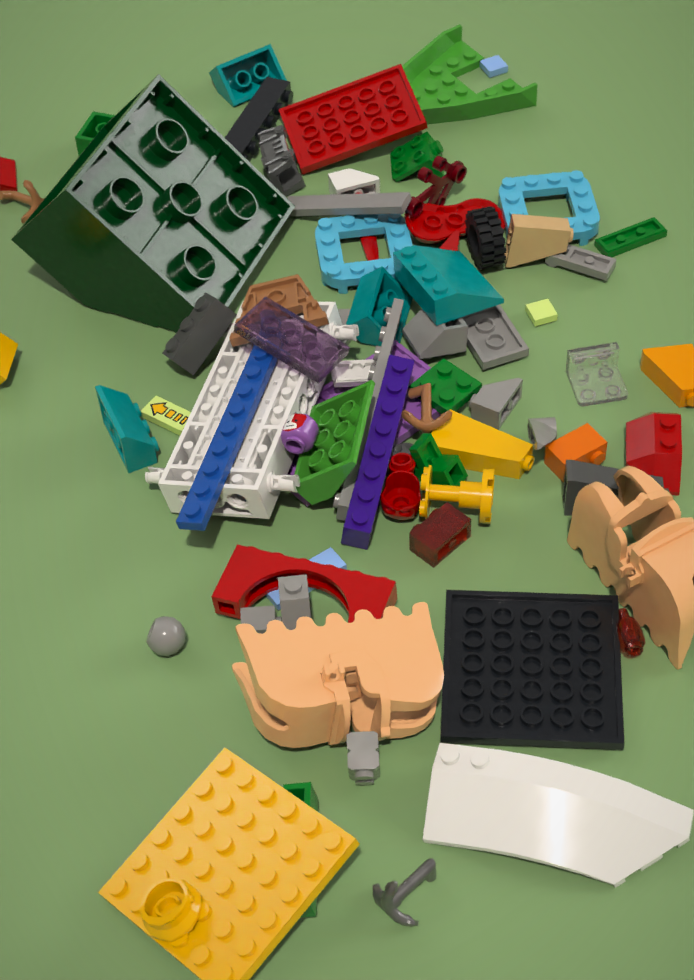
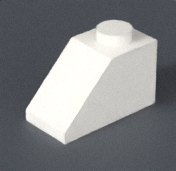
M350 168L328 174L329 192L331 195L355 194L357 192L363 194L380 193V179L378 176Z

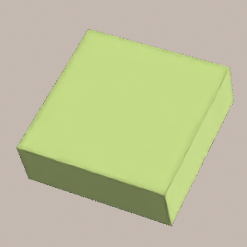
M549 299L525 305V311L534 326L557 321L558 314Z

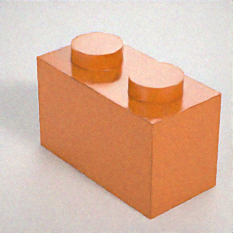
M586 423L546 445L544 463L564 483L566 460L600 465L606 459L608 442Z

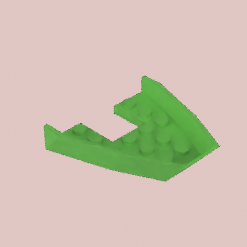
M460 24L443 31L402 66L427 124L471 120L536 106L538 84L532 83L522 88L509 78L477 94L473 92L457 77L479 68L480 60H483L484 57L462 41V26Z

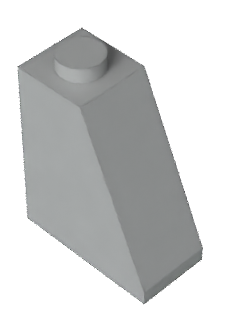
M307 574L278 577L281 617L283 624L288 630L296 628V621L300 617L306 616L311 618Z

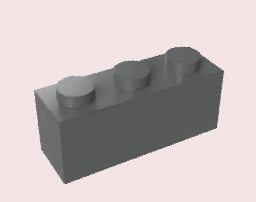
M205 292L196 301L190 315L181 322L180 329L175 336L167 342L162 354L194 376L237 314L218 299Z

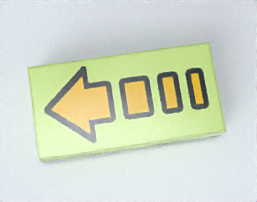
M155 396L141 410L142 418L179 436L191 414L190 411L158 396Z

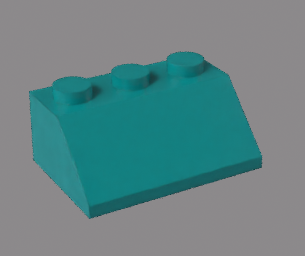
M271 44L220 64L209 72L217 92L232 107L252 99L266 77L287 81Z
M383 266L360 278L346 325H358L359 336H356V338L361 343L375 346L382 345V341H378L382 326L387 327L388 322H384L387 307L392 308L394 298L404 300L401 319L395 340L400 343L403 334L402 329L405 327L413 299Z
M102 385L95 386L103 423L127 472L131 473L158 463L156 452L159 451L158 443L155 437L150 438V429L147 421L140 419L142 415L138 404L132 403L129 395Z

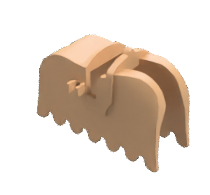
M625 466L613 475L618 486V498L610 488L600 482L588 484L579 491L573 506L567 542L574 550L578 548L582 550L584 562L589 568L597 567L603 585L615 588L618 602L623 607L631 606L636 623L641 627L645 625L649 627L650 636L657 647L664 645L667 648L670 662L679 670L682 668L694 635V519L692 517L681 518L680 508L674 501L673 496L663 489L651 476L636 467ZM630 524L632 535L637 542L627 546V538L621 528Z
M425 602L414 604L412 614L409 616L403 615L400 609L395 606H388L384 609L382 619H376L371 612L361 609L355 613L352 623H347L338 613H331L327 615L324 626H317L311 618L303 616L296 621V628L293 630H288L283 622L279 620L270 621L267 624L266 632L263 634L257 633L250 624H238L235 628L246 663H234L232 665L233 673L244 695L254 726L264 738L279 746L301 748L328 742V745L345 743L350 730V720L355 732L375 731L378 733L379 742L385 739L403 738L417 734L424 730L434 719L437 698L440 696L443 685L444 670L431 625L428 604Z

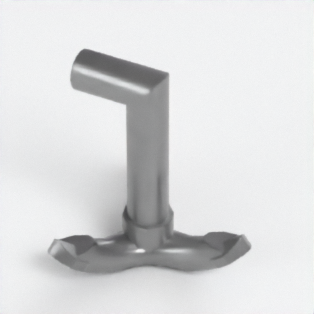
M432 858L427 859L399 886L397 881H391L386 884L385 891H383L379 883L374 884L373 898L375 903L395 922L410 927L418 926V920H414L409 914L402 913L397 907L424 880L433 882L436 879L435 860Z

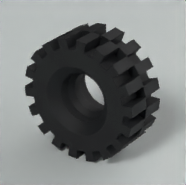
M492 206L467 211V220H465L467 228L465 230L468 237L469 252L472 254L471 258L474 260L475 266L478 270L503 265L505 263L504 260H506V248L504 246L506 242L503 237L504 231L501 228V220L498 219V212Z

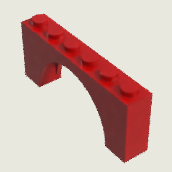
M237 544L211 597L215 613L241 619L240 608L251 607L257 600L267 595V593L279 589L278 577L307 574L308 587L322 590L335 597L346 609L349 615L348 623H352L355 613L361 609L368 610L376 619H382L384 609L388 606H395L398 599L396 581L386 577H376L356 570L350 571L337 568L331 564L324 565L311 562L305 558L298 559L285 556L279 552L272 553L259 550L253 546L247 547Z

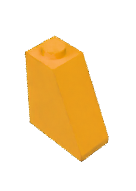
M693 344L642 349L641 371L679 408L694 407Z

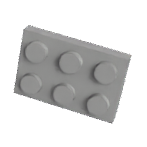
M500 304L462 317L468 325L467 345L483 370L529 356L528 346Z

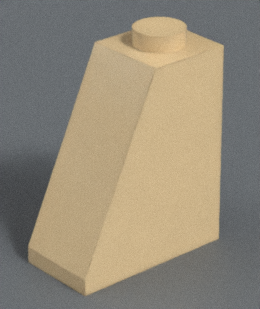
M512 214L505 243V266L511 268L566 252L568 243L572 242L574 234L573 228H570L568 218Z

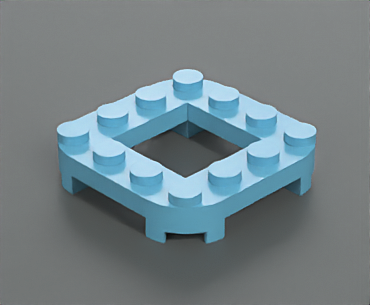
M574 170L572 172L504 178L499 188L498 207L502 211L506 227V239L511 215H528L524 198L564 194L566 201L570 203L573 217H564L568 218L570 228H573V240L578 239L579 246L587 245L589 239L593 238L596 234L598 235L600 215L590 183L584 177L583 172Z
M401 214L345 215L321 218L318 221V226L315 229V242L321 271V281L324 286L328 285L338 289L339 294H348V286L358 285L362 276L382 266L403 286L395 277L393 252L413 245L409 228ZM384 234L390 258L344 263L340 239Z

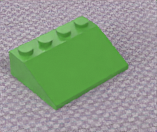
M373 380L312 406L310 416L317 422L319 433L311 450L299 454L294 475H298L300 478V487L296 486L298 493L311 505L332 498L357 463L375 386Z

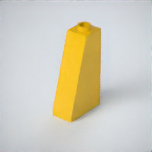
M451 409V419L431 433L441 454L458 455L464 468L467 470L483 472V469H495L494 475L520 479L524 472L530 471L534 464L535 457L532 456L533 444Z

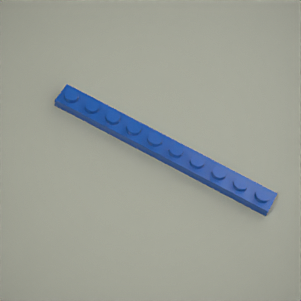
M261 329L176 520L179 529L205 531L287 339L285 329Z

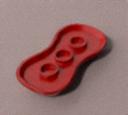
M480 198L469 199L448 206L424 203L422 212L416 218L405 213V222L411 234L418 241L428 244L439 243L448 239L455 230L460 231V236H467L465 220H467V211L494 207L495 211L498 212V219L501 220V228L503 230L505 228L501 209L495 203Z

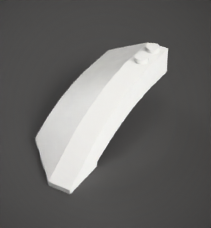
M439 743L431 773L423 842L486 851L547 864L612 884L616 888L626 882L625 878L639 869L643 871L662 859V854L676 845L680 847L690 840L694 810L629 782L563 762L504 750Z

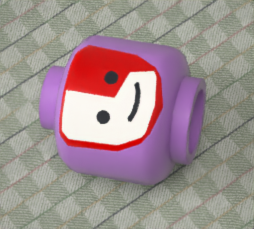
M296 413L290 415L281 431V440L284 447L294 454L310 451L319 433L318 424L307 414Z

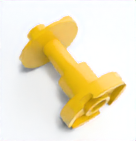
M432 465L424 467L423 474L421 475V490L425 491V493L422 494V500H420L419 516L425 517V519L429 518L431 500L459 502V508L480 509L479 522L491 524L495 469H483L482 482L461 481L460 486L432 484Z

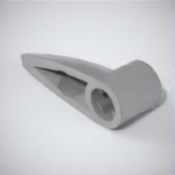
M555 417L528 419L529 442L533 444L535 450L542 449L552 440L557 439Z

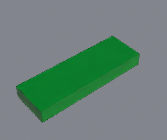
M653 217L595 239L594 246L602 255L612 258L667 237V229Z

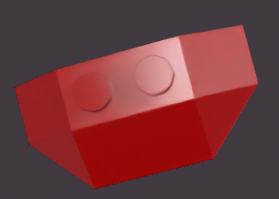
M650 412L626 422V466L636 467L648 475L663 477L664 488H668L669 493L675 496L680 494L681 414Z

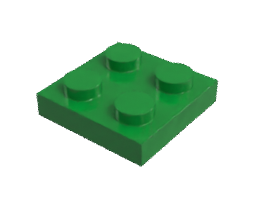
M444 358L409 385V389L431 383L432 408L441 414L450 409L456 412L471 399L474 393L477 394L482 388L480 381Z

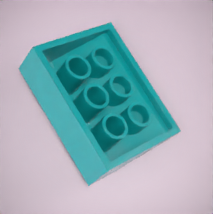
M414 245L393 252L395 277L436 326L504 303V298L460 251Z

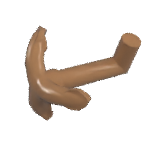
M24 180L23 185L30 196L17 191H0V200H16L31 206L30 210L21 218V223L23 224L44 200L39 196L31 181Z
M431 383L408 389L410 399L421 396V419H417L407 410L402 411V418L414 428L420 430L422 434L431 433L451 419L452 412L448 410L433 420Z

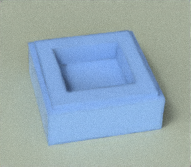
M499 55L480 60V68L489 78L508 72V65Z

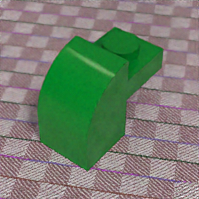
M423 433L409 449L416 463L414 475L419 481H421L424 467L432 465V484L460 486V482L468 477L459 456L441 454L431 433Z

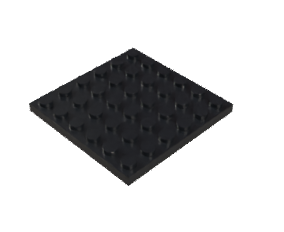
M446 590L441 743L624 749L618 595Z

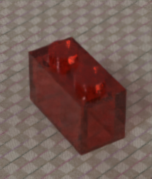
M446 502L439 509H434L421 524H417L411 529L409 533L410 551L433 568L436 567L471 537V519Z

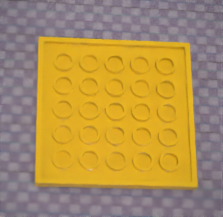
M224 747L98 893L200 980H249L360 844L355 837ZM165 878L185 880L202 896V909L194 928L174 942L162 941L151 937L144 927L141 913L138 910L148 888L156 881Z

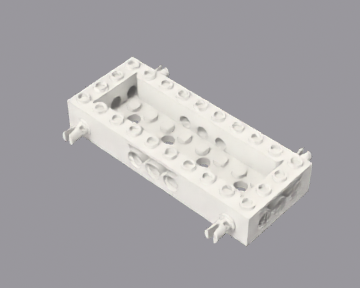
M318 302L322 311H325L327 314L328 325L306 329L303 313L293 317H283L268 323L262 322L254 325L255 342L261 329H285L287 339L212 515L270 519L280 491L298 492L296 486L300 487L299 476L287 475L295 454L289 452L284 447L281 440L282 428L290 415L297 413L310 416L312 406L317 402L329 372L330 363L335 357L341 340L357 341L356 336H359L357 324L342 325L336 302ZM242 304L233 323L228 326L221 336L226 337L166 467H148L150 472H145V480L148 484L155 483L159 485L171 513H180L255 344V342L232 347L230 342V334L234 333L236 329V319L240 318L242 314Z

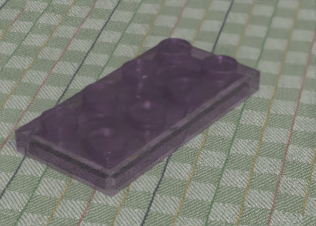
M266 296L234 326L236 334L318 384L349 353L350 347Z

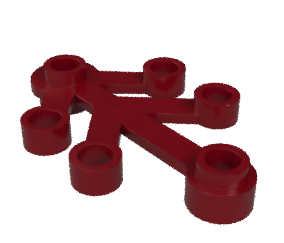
M439 155L436 156L432 167L440 172L443 170L446 172L441 178L433 174L432 170L422 167L418 172V179L424 183L430 182L432 185L417 197H411L412 199L405 213L416 218L422 212L423 202L428 198L427 203L444 206L453 184L461 183L466 176L467 168L462 162L455 161L450 164L446 158Z

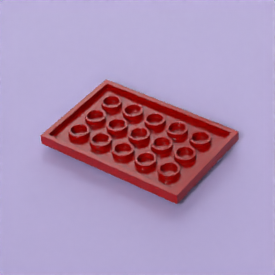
M401 64L279 109L302 175L428 128L425 117Z

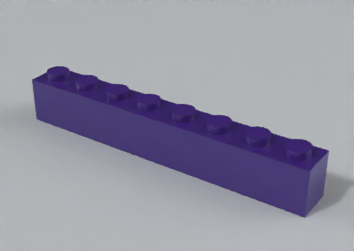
M389 354L346 515L341 544L365 550L368 549L415 360Z

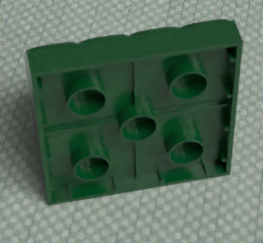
M158 74L103 126L11 240L85 306L105 313H115L155 328L160 326L177 332L180 329L181 322L190 315L196 301L205 292L229 307L295 208V205Z

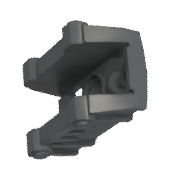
M283 125L259 132L258 138L262 153L261 161L267 177L270 179L269 181L284 196H288L298 189L305 187L302 175L298 171L294 150L288 148L286 142L287 134Z

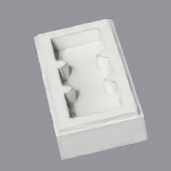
M373 359L331 361L329 367L334 387H353L368 382L371 365L376 366L377 361Z

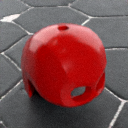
M395 471L387 477L385 488L381 493L382 510L386 516L393 519H413L420 507L421 489L419 479L411 472Z

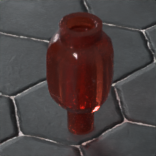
M626 608L619 609V620L616 623L620 650L626 652V655L629 657L639 656L642 654L643 647L646 644L642 628L635 618L629 616Z

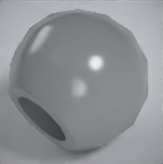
M162 616L155 618L149 630L146 643L158 655H172L177 653L185 643V628L174 617Z

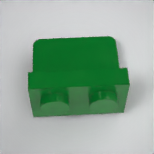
M426 131L421 135L415 136L411 141L402 146L396 147L390 153L392 179L398 182L422 167L432 170L433 174L440 178L443 177L444 170L440 172L432 167L435 157L438 155L442 156L443 147L438 140L435 141Z

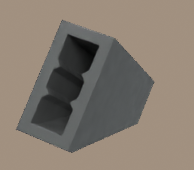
M566 460L563 485L564 516H572L573 506L579 491L593 482L605 484L618 498V486L613 475L619 469L576 460ZM649 475L663 489L669 492L668 488H664L663 477Z

